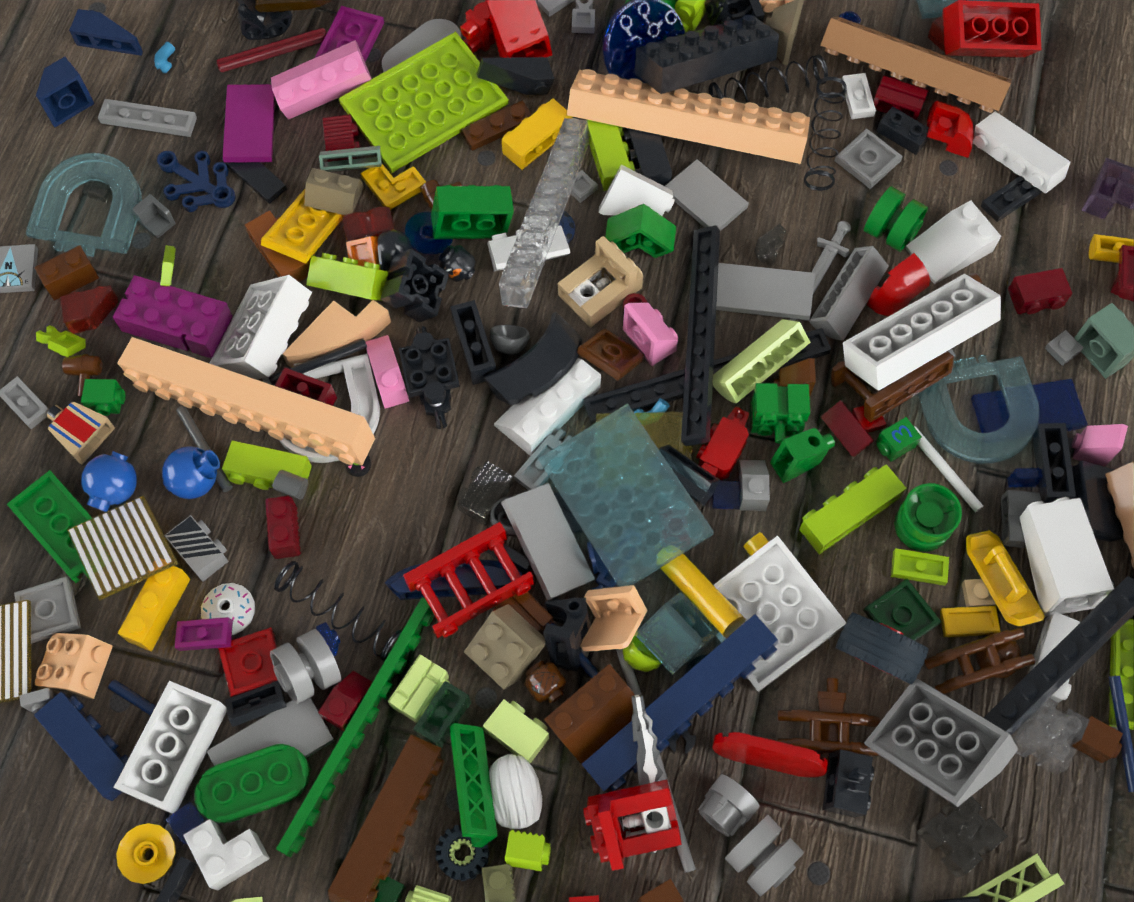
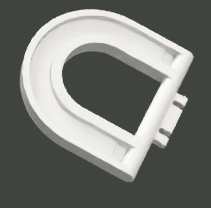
M368 353L333 361L303 373L317 379L344 372L351 400V412L365 417L374 434L379 422L380 404ZM263 378V382L271 385L269 378ZM286 438L280 440L281 444L290 453L307 456L310 462L329 463L339 461L338 457L330 454L329 457L317 453L314 448L308 446L300 448Z

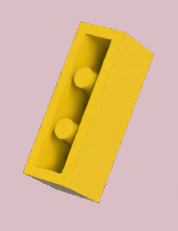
M552 98L546 104H542L530 117L524 118L514 130L508 131L502 139L503 154L523 170L573 129V117L568 116L567 110Z
M161 561L163 564L161 567H158L157 563L155 564V570L150 573L118 631V634L127 642L152 652L190 581V578L182 569Z

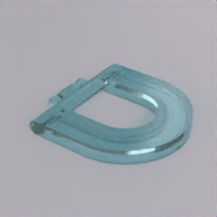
M86 153L68 158L52 169L44 179L26 229V235L30 238L56 242L54 245L56 251H62L63 249L67 252L81 245L84 252L86 250V255L91 257L94 256L95 249L126 254L137 223V218L132 208L142 201L139 184L125 164L109 155ZM91 181L102 182L111 187L113 198L101 237L58 230L68 198L75 188Z
M986 355L978 356L979 363H977L975 357L955 360V368L952 367V373L918 393L926 423L933 438L948 453L973 463H996L1015 456L1028 445L1039 420L1038 400L1022 356L988 362ZM995 374L1008 409V422L1001 429L991 433L974 432L966 428L958 420L946 384Z

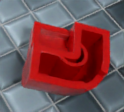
M936 100L928 113L926 126L929 128L927 137L947 143L945 151L968 158L972 150L974 125L970 115L959 107Z
M915 253L888 272L890 276L881 288L879 286L874 288L867 306L880 315L890 316L908 306L915 296L929 287V273L924 263Z

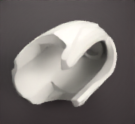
M512 754L500 757L489 769L495 819L502 827L509 829L527 828L539 820L542 809V794L538 777L532 765L524 757Z

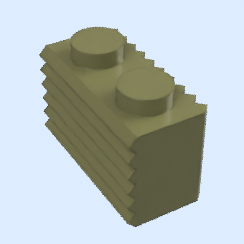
M509 864L482 868L485 902H516L514 897L516 895L513 885L514 880L512 879L513 870Z

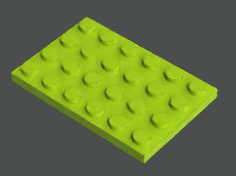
M455 31L339 98V103L347 114H351L353 122L357 123L358 129L370 145L380 146L382 161L390 172L393 173L461 133V129L505 107L508 105L509 99L497 84L477 77L476 73L480 62Z

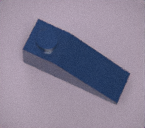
M77 10L69 30L77 46L142 56L141 46L137 37L100 12Z

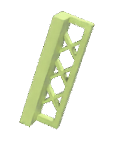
M1035 854L963 897L983 894L993 897L992 902H998V899L1005 902H1035L1064 885V882L1058 873L1051 875L1038 854ZM1033 863L1043 878L1035 884L1024 880L1025 868ZM1019 872L1018 878L1012 877V875ZM1008 880L1017 883L1015 896L1009 898L999 895L1002 881ZM1022 885L1029 887L1022 891ZM995 886L994 893L987 891Z

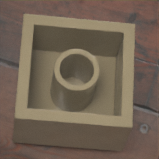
M507 604L492 611L464 653L502 689H506L522 678L544 648L546 642L543 635Z

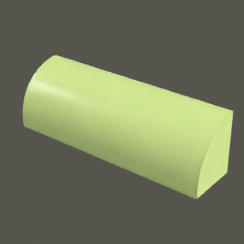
M784 319L779 321L713 375L714 388L727 400L738 403L755 389L756 383H762L811 343L801 323Z

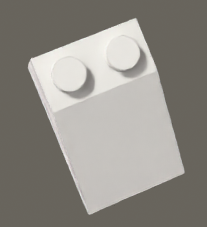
M970 200L945 215L906 245L905 249L910 255L915 253L929 273L930 280L933 284H936L993 252L1001 235Z

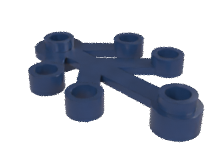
M163 151L158 155L157 162L162 171L167 173L174 172L190 182L187 184H169L165 186L164 194L168 200H177L181 194L200 191L208 193V195L198 197L185 196L182 199V205L187 212H194L198 206L214 204L218 208H227L235 202V192L227 186L226 177L229 174V170L225 163L218 162L214 164L213 171L217 177V186L210 183L208 165L211 160L207 152L199 151L195 154L194 158L198 165L199 176L180 165L172 151Z

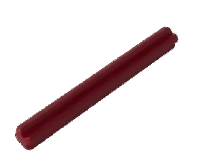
M324 28L315 29L216 60L220 72L223 73L322 43L327 33Z

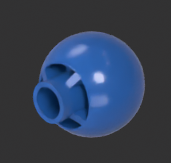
M193 446L181 447L173 451L166 458L162 468L164 486L168 491L183 499H195L205 495L215 484L217 469L220 467L219 458L211 450L204 451Z
M113 451L111 456L102 454L87 463L81 476L83 491L90 497L87 505L108 512L110 505L122 504L132 496L137 485V475L133 465L126 462L127 456Z

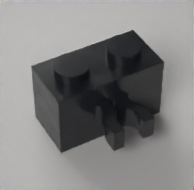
M842 749L829 753L822 810L853 818L867 815L871 805V796L869 795L870 782L874 777L873 757Z

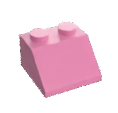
M628 303L624 306L623 330L638 350L645 354L644 357L651 366L676 352L678 336L673 328H668L663 322V317L657 309H653L649 303Z

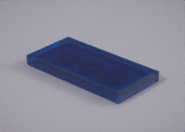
M1072 379L975 394L971 398L986 445L1032 437L1037 425L1043 423H1066L1067 431L1083 429L1088 425Z

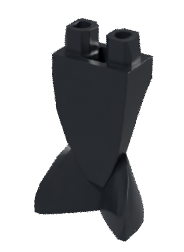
M237 0L240 4L238 7L240 29L242 35L247 39L262 40L282 35L289 28L292 19L291 11L259 12L255 9L256 0Z

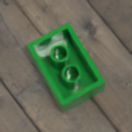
M437 186L431 212L434 239L492 238L493 235L502 233L507 235L514 212L510 186Z

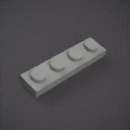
M105 99L98 119L101 124L191 137L197 117L195 112Z

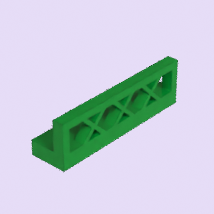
M453 723L450 726L462 837H471L472 847L482 848L498 836L483 727Z

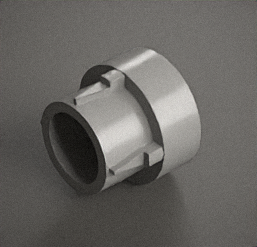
M721 774L705 795L706 799L698 810L700 815L713 828L729 837L730 835L733 836L741 825L744 827L760 806L756 799L740 784L730 777Z

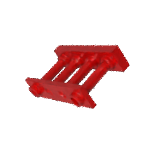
M501 522L403 575L411 592L416 589L422 592L439 623L432 626L437 638L442 635L443 637H448L458 630V626L515 594L521 596L527 593L534 584L532 573L528 572L521 576L505 550L503 544L507 540L506 530ZM487 550L494 551L512 581L498 590L479 560L480 554ZM463 563L470 564L487 593V596L474 603L455 573L456 567ZM440 576L446 578L463 607L462 610L449 617L431 587V581Z

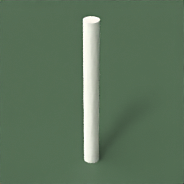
M914 426L922 436L918 446L975 513L983 508L982 503L917 427Z

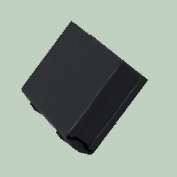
M1082 460L1079 464L1072 466L1075 499H1081L1095 539L1107 542L1120 540L1123 538V528L1116 516V506L1112 495L1108 491V481L1105 475L1114 469Z

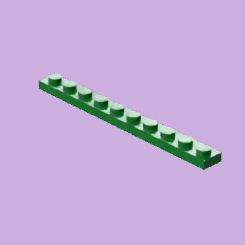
M422 597L277 846L276 850L291 858L293 853L297 854L301 850L306 840L303 835L309 826L313 827L321 814V811L318 809L324 800L328 801L336 788V785L333 783L338 774L343 775L351 761L348 757L353 748L357 750L365 737L364 729L368 723L372 724L379 713L377 707L382 698L386 700L394 686L391 682L395 675H400L406 667L407 660L405 658L410 650L414 651L421 640L419 634L422 628L430 625L434 613L425 598Z

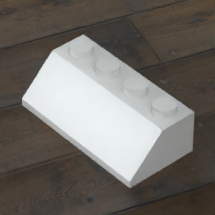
M577 358L571 369L556 384L535 397L533 395L525 396L518 404L512 405L494 423V426L531 456L549 434L554 435L583 406V399L592 397L600 389L601 374L584 360Z
M169 681L114 788L176 815L227 712V707L218 700Z

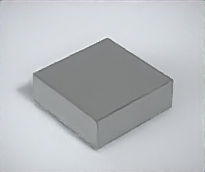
M581 170L564 183V188L581 203L598 190V184Z

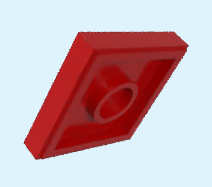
M272 628L231 640V647L218 648L231 697L277 681L270 657V651L277 648Z

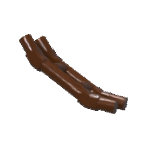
M1022 628L1002 631L992 636L942 651L925 659V665L929 670L956 659L961 667L963 675L935 685V689L942 694H946L1004 673L1035 665V658L1032 654L1001 662L995 646L1023 639L1024 631ZM985 650L991 666L974 671L968 655Z
M795 709L778 710V721L810 722L809 739L778 738L777 741L820 752H834L842 749L862 755H879L868 748L863 742H849V725L877 727L880 723L878 716ZM821 723L838 724V741L821 740Z

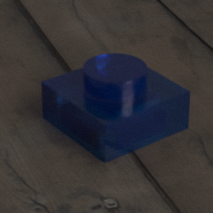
M327 622L316 626V630L326 641L333 656H336L340 644L337 632L334 629L330 630Z

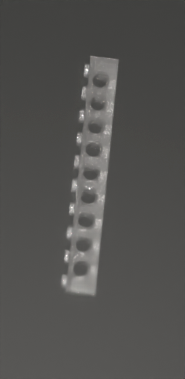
M564 118L499 281L502 305L527 308L589 145L588 120Z

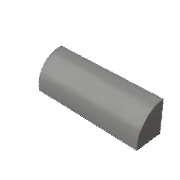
M874 246L859 247L853 250L809 322L815 329L822 328L825 336L836 340L845 339L869 300L874 288L878 285L889 267Z

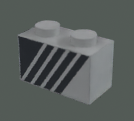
M190 515L164 536L202 582H204L229 562L224 556L227 550L218 539L212 541L209 538L208 534L211 531L202 520L196 522Z

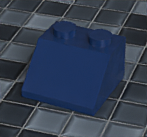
M66 57L44 68L36 97L54 128L95 104L80 74Z

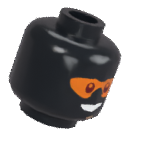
M450 245L440 254L439 266L449 273L448 277L453 281L468 280L475 273V258L463 246Z

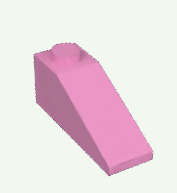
M386 335L366 341V350L384 408L409 402L389 336Z

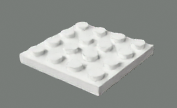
M778 536L714 584L722 595L744 616L746 621L756 614L778 639V644L775 646L778 649L776 653L766 661L761 658L754 664L756 670L747 677L757 691L762 690L841 630L846 624V621ZM693 604V606L696 608V610L699 612V614L702 616V618L705 620V622L708 624V626L711 628V630L722 643L726 638Z

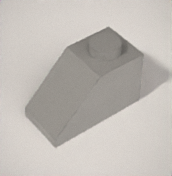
M739 460V510L766 511L770 501L769 473L765 460Z

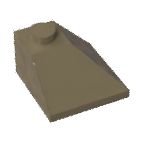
M794 0L775 8L772 17H767L765 25L770 26L771 29L779 33L777 57L784 65H788L804 0Z

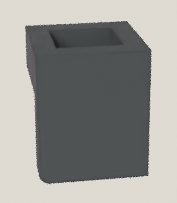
M151 194L132 208L138 222L156 238L162 236L176 224L170 211Z

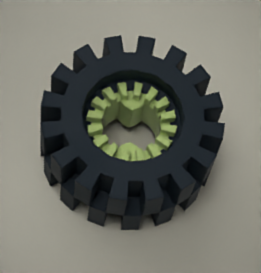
M455 825L452 829L448 828L445 834L438 839L439 843L435 849L436 861L441 870L451 879L461 881L472 880L479 873H482V868L485 865L487 866L489 856L488 844L482 848L472 847L471 837H462L461 826ZM461 845H467L471 850V855L466 856L465 861H458L455 858V850H460Z

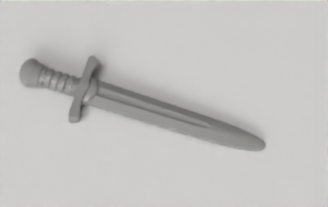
M840 221L837 224V231L831 241L820 237L817 238V246L823 247L824 250L811 272L815 273L813 294L836 254L838 253L843 257H847L849 254V249L840 246L845 234L851 230L850 224L846 221Z

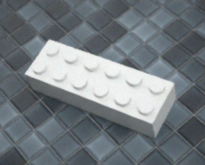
M963 274L844 341L845 366L879 391L1000 321V295L968 275Z

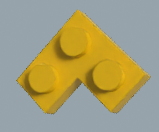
M383 164L381 167L368 168L361 173L363 181L387 211L420 193L421 186L426 182L414 166L394 178Z

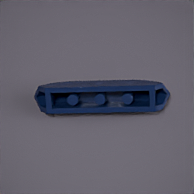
M480 560L497 590L512 582L499 561ZM464 563L456 567L455 573L469 596L487 594L470 564ZM422 564L405 568L385 582L388 588L400 600L425 598L422 592L417 591V589L411 592L403 577L405 573ZM440 576L431 581V587L437 598L456 597L445 577Z

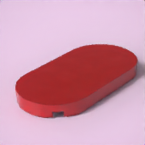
M740 732L729 733L728 737H723V733H718L714 736L712 746L714 752L736 762L799 777H821L827 772V759L824 757L821 760L820 754L808 748Z

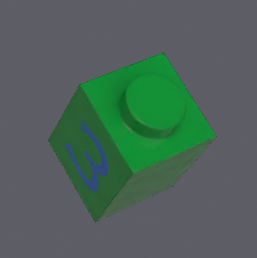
M905 417L881 431L876 440L877 448L883 456H887L890 462H893L916 448L922 436L908 418Z

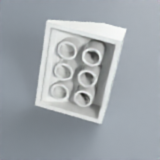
M290 275L251 284L209 364L253 379L269 378L277 368L276 363L280 355L287 349V341L290 335L297 329L298 319L301 313L308 307V299L312 292Z

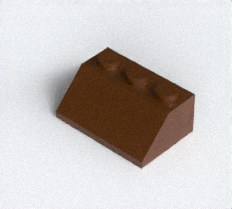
M608 664L544 720L582 764L632 721L634 710L631 697L635 694L613 667Z

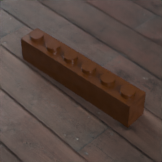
M410 735L328 890L330 901H375L378 891L375 889L380 879L385 880L392 866V863L389 861L393 853L398 854L405 841L403 834L407 826H413L419 811L416 808L420 800L425 801L432 787L429 784L433 775L438 776L443 767L444 760L441 759V747Z

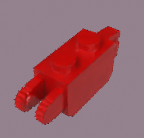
M735 406L727 418L722 417L719 425L714 423L710 430V442L708 445L703 444L696 458L700 459L699 466L720 480L729 477L746 446V440L749 436L748 430L745 427L749 416L747 411Z

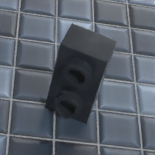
M893 106L882 118L876 131L914 155H917L929 140V137H927V126Z

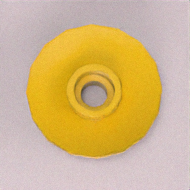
M150 823L138 825L128 831L120 841L116 853L117 866L122 875L131 882L140 884L155 882L166 875L173 865L176 855L175 841L171 834L160 825ZM152 849L154 852L153 857L150 860H146L145 853Z

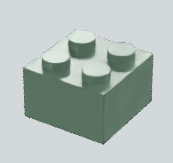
M1113 303L1089 317L1074 338L1084 347L1081 351L1082 354L1105 379L1129 364L1134 358V326Z

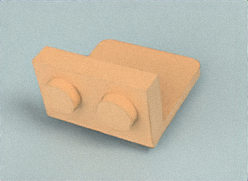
M635 586L588 590L584 598L586 597V602L595 616V620L580 645L582 650L624 649L629 646L648 611Z
M55 633L47 643L46 653L36 673L35 685L42 688L63 689L85 698L94 699L113 646L89 635Z

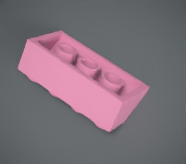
M355 40L271 77V85L280 110L289 120L349 93L372 78Z

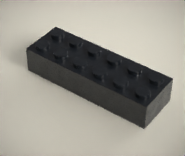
M745 15L743 18L727 20L722 24L706 26L701 30L688 31L680 36L667 37L665 40L658 42H649L644 46L636 48L635 74L657 92L664 94L776 60L779 33L771 29L770 26L765 25L755 16Z

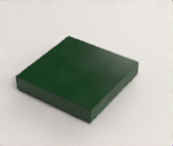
M905 579L863 609L870 620L890 626L914 641H917L942 622L908 579Z

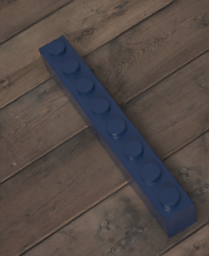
M756 614L646 708L647 715L653 720L652 731L658 738L656 748L660 753L670 745L668 742L670 737L675 733L680 736L692 725L689 721L697 714L700 717L705 715L713 707L711 702L720 695L721 698H724L735 688L732 683L740 676L746 679L756 670L754 666L756 662L761 658L766 661L776 653L778 649L775 646L778 644V639ZM632 721L582 763L583 767L604 792L619 790L627 782L624 777L632 770L635 774L638 773L636 761L638 745L637 741L633 742Z

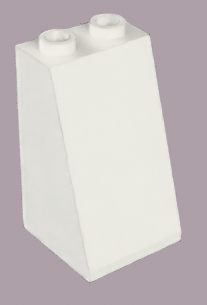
M1063 497L1051 503L1043 504L1042 501H1037L1027 506L1020 516V522L1038 604L1045 617L1050 616L1054 611L1065 614L1094 609L1114 590L1081 499L1069 500L1068 497Z

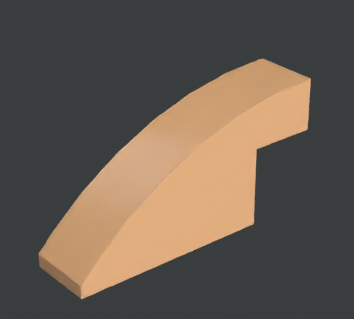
M372 300L356 317L333 301L283 353L284 359L289 367H293L295 363L306 362L360 339H364L365 342L369 341L391 323L389 312Z

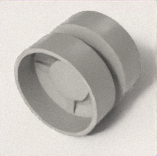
M316 629L297 637V646L300 654L288 642L270 651L277 680L295 704L314 696V687L311 679L322 690L341 681L336 660L326 641Z
M769 815L755 826L724 858L737 873L743 871L751 864L755 867L747 883L760 897L772 886L777 888L796 868L794 863L804 854V851L791 838L785 840L777 847L773 844L782 828Z

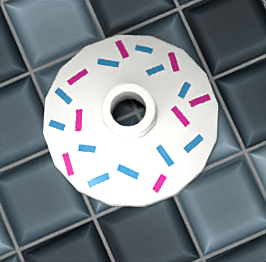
M235 583L221 584L213 588L205 596L201 605L202 619L225 617L232 619V635L243 631L251 623L255 614V601L251 593L243 586ZM224 603H230V607L227 610L221 609Z

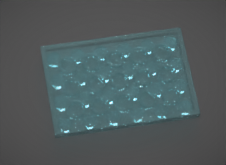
M628 403L538 458L618 587L634 585L714 535L713 529Z

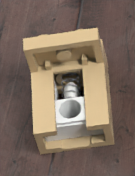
M602 236L596 241L595 255L558 282V296L591 328L620 306L627 295L642 289L643 273L630 258H626L625 254L614 242H609ZM584 294H590V295H592V296H591V297H584V296H582V295H584Z

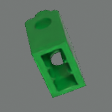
M809 429L784 439L771 459L770 464L784 484L819 465L829 449L835 446V441L829 433L821 435L818 429Z

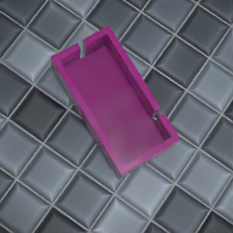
M135 275L125 292L127 299L122 298L113 315V319L122 332L188 351L190 348L192 353L211 359L233 318L226 302L176 287L162 286L159 282Z

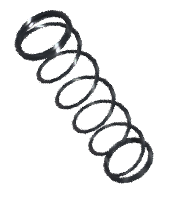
M818 54L808 59L805 70L798 62L791 61L786 68L785 77L778 68L772 66L766 73L765 83L757 73L750 72L746 77L744 88L737 79L730 77L725 84L724 95L716 82L710 83L709 94L714 97V86L717 97L720 99L726 98L727 84L730 80H735L743 91L745 102L748 103L746 93L747 80L751 74H755L762 82L766 98L769 99L767 76L771 69H776L781 74L788 94L787 72L792 63H796L802 69L808 88L810 83L807 76V68L812 58L813 71L817 82L821 79L817 69V59L822 64L824 78L828 77V69L824 58Z
M837 77L822 78L816 86L819 97L814 102V110L817 115L811 121V127L815 133L809 139V146L812 152L807 156L806 163L810 170L804 176V183L810 189L817 191L828 190L835 184L833 175L836 173V170L830 166L811 168L809 157L814 152L826 158L838 155V151L835 148L821 147L814 150L811 145V140L815 134L825 139H837L841 136V133L835 129L826 128L816 131L814 128V121L818 116L827 121H839L843 118V115L836 110L818 113L816 109V103L820 98L833 104L842 103L845 100L843 94L846 92L847 85L842 79ZM834 80L840 82L844 86V90L840 93H824L819 89V85L824 81ZM823 96L827 98H837L842 96L843 100L839 102H832L824 99ZM836 112L841 117L833 120L827 119L820 114ZM831 130L837 132L838 136L834 138L825 137L818 132ZM820 149H832L836 151V154L832 156H826L816 151ZM817 168H830V169L834 170V172H833L832 174H830V173L827 172V171L814 170V169H817ZM818 174L830 177L832 183L828 186L817 187L809 184L806 179L810 175Z
M291 561L280 571L274 583V589L277 592H282L290 586V599L295 603L302 602L312 595L310 609L313 616L323 615L333 608L331 624L336 630L345 628L355 620L352 629V638L355 643H362L377 632L373 644V652L376 657H380L385 662L392 648L389 650L390 646L400 636L402 630H397L393 633L383 647L381 655H378L375 647L379 633L386 622L385 619L367 638L357 641L354 638L355 627L365 606H362L356 616L342 627H335L333 624L335 610L339 601L344 596V592L340 594L337 601L331 607L320 614H316L312 609L313 600L318 588L323 583V579L319 581L316 588L308 596L301 600H294L292 598V588L303 566L299 567L298 562ZM293 565H295L289 579L282 587L279 588V584L285 573Z

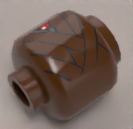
M540 661L526 672L525 686L537 702L549 701L552 704L564 695L562 689L566 685V679L552 662L545 663Z

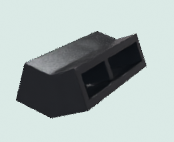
M671 445L660 447L657 456L649 465L654 472L702 506L714 494L720 481Z

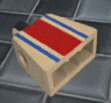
M71 402L64 410L58 405H54L47 412V418L53 421L49 425L48 430L81 465L115 429L107 417L76 402Z

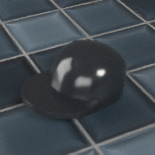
M393 229L384 231L379 235L378 256L381 270L389 272L393 256L412 249L411 241L404 232ZM390 274L387 276V281L392 279Z

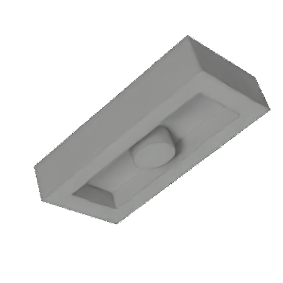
M18 376L0 389V397L30 429H33L47 417L49 409Z

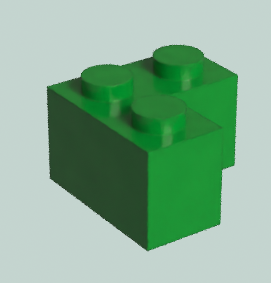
M641 204L608 218L605 238L609 242H614L623 253L640 248L652 257L658 258L673 252L676 226L649 206Z

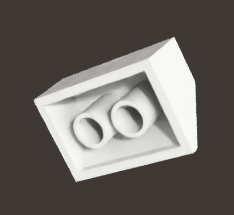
M554 222L540 225V230L531 232L530 228L517 230L515 236L507 237L506 233L493 235L492 241L487 243L494 272L570 254L562 226L555 227Z

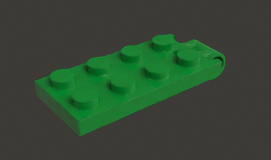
M50 470L7 503L8 507L75 583L80 581L78 576L83 572L91 580L69 532L70 529L74 528L84 553L88 552L77 527L81 524L105 576L109 574L86 524L87 521H91L105 553H107L109 550L95 520ZM108 536L114 551L118 550L117 545ZM89 553L86 557L99 582L101 577ZM107 556V558H108V560H109V562H110L112 568L115 569V568H116V565H115V564L113 563V561Z

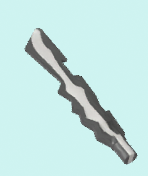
M634 695L631 697L634 710L632 715L633 742L637 741L638 745L636 755L639 784L644 785L657 782L662 776L663 771L657 763L660 751L656 748L658 738L652 731L653 720L646 713L643 695ZM653 811L647 815V818L651 821H658L662 818V815L659 812Z

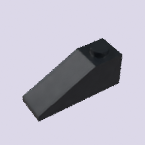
M547 57L482 58L476 73L480 79L525 95H548L555 80Z

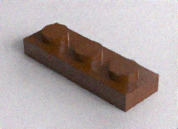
M522 100L471 123L461 129V134L473 151L504 137L508 131L514 130L524 118L530 117L532 114Z

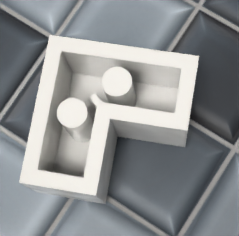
M209 819L183 835L208 886L217 891L270 859L257 833L251 829L246 830L227 842L219 825Z

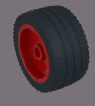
M853 612L848 618L836 645L837 649L911 685L916 680L929 650L924 645L904 636L902 632Z

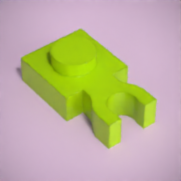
M51 325L46 327L47 333L40 330L36 332V341L48 344V349L62 356L69 357L86 348V339L66 330L59 332Z

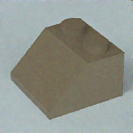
M312 168L306 181L304 206L352 217L364 184L360 179Z

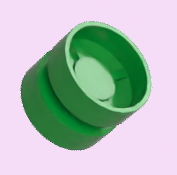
M890 186L875 205L863 231L879 239L887 230H890L886 244L901 252L919 232L928 207L912 199L904 209L901 208L906 194Z
M935 483L921 484L910 491L897 511L894 520L895 531L899 539L909 548L920 552L934 551L943 546L958 527L962 517L961 504L956 495L948 488Z

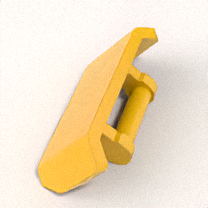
M990 530L968 535L966 537L967 554L1004 619L1016 626L1043 621L1045 615L999 536Z

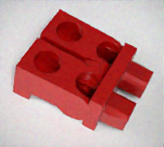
M485 1L477 4L474 10L469 9L465 13L466 22L460 26L461 33L466 37L463 41L472 53H475L479 48L486 52L490 45L496 42Z

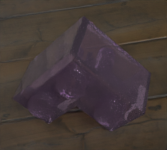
M1107 157L1098 170L1081 211L1102 219L1106 218L1115 203L1134 210V168Z

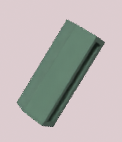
M380 146L323 151L319 155L320 169L327 172L382 166ZM377 154V157L353 159L354 156ZM349 157V160L324 162L325 159Z

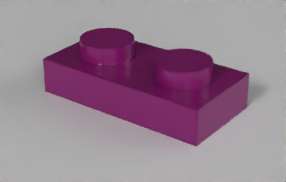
M225 617L177 621L174 648L178 651L231 647L233 620Z

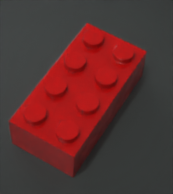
M958 0L943 8L945 55L1025 58L1042 50L1039 3Z

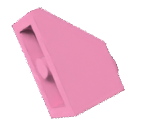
M1124 424L1087 426L1081 434L1077 433L1073 439L1072 448L1075 449L1073 459L1105 467L1122 449L1128 426Z

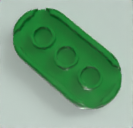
M275 744L217 764L206 770L201 776L202 778L194 792L195 804L199 812L207 819H211L216 823H230L287 803L297 798L306 788L310 777L308 761L295 747L286 744Z

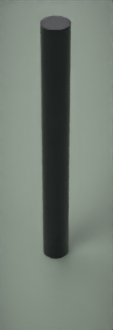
M360 339L288 369L303 374L367 348L364 339ZM282 371L269 377L271 385L274 386Z

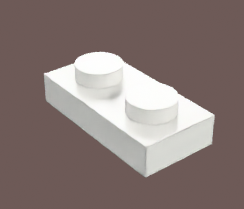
M866 73L844 75L842 80L847 85L844 94L851 119L874 117L876 109Z

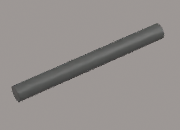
M185 406L178 407L176 412L196 446L204 451L211 450ZM220 466L217 469L216 480L222 491L228 492L233 486Z

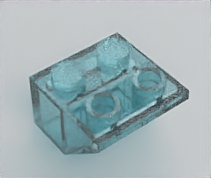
M680 592L665 603L636 631L635 636L674 675L704 650L719 631Z

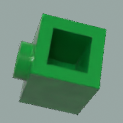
M85 379L81 399L83 406L104 416H108L110 413L120 414L121 404L125 402V391L119 383L113 379Z

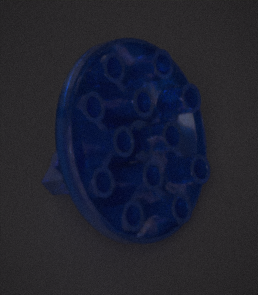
M631 0L623 4L611 17L604 34L603 56L609 74H615L619 78L627 80L639 79L642 83H646L635 74L636 48L644 46L649 42H658L665 40L667 37L685 34L684 26L676 11L662 0Z

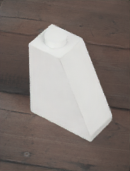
M620 165L599 206V213L602 215H618L638 205L645 204L663 216L665 211L669 212L675 199L672 198V190Z

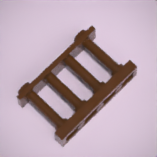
M946 351L906 374L901 379L887 385L878 393H872L854 376L856 374L845 366V361H841L832 368L831 385L836 387L846 381L865 400L864 417L871 423L952 373L954 356Z

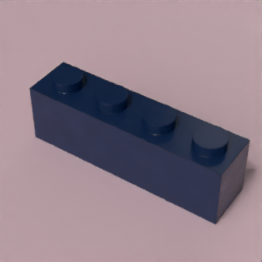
M61 691L36 712L34 716L104 798L113 801L122 793V791L115 789L114 786L129 757L126 754L121 757L116 751L119 745L109 734L105 737L98 730L102 727L93 715L89 714L86 716L81 709L85 706L74 694L69 697Z

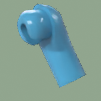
M166 42L154 56L155 67L157 70L160 69L162 73H167L172 67V64L167 59L175 51V47L169 42Z

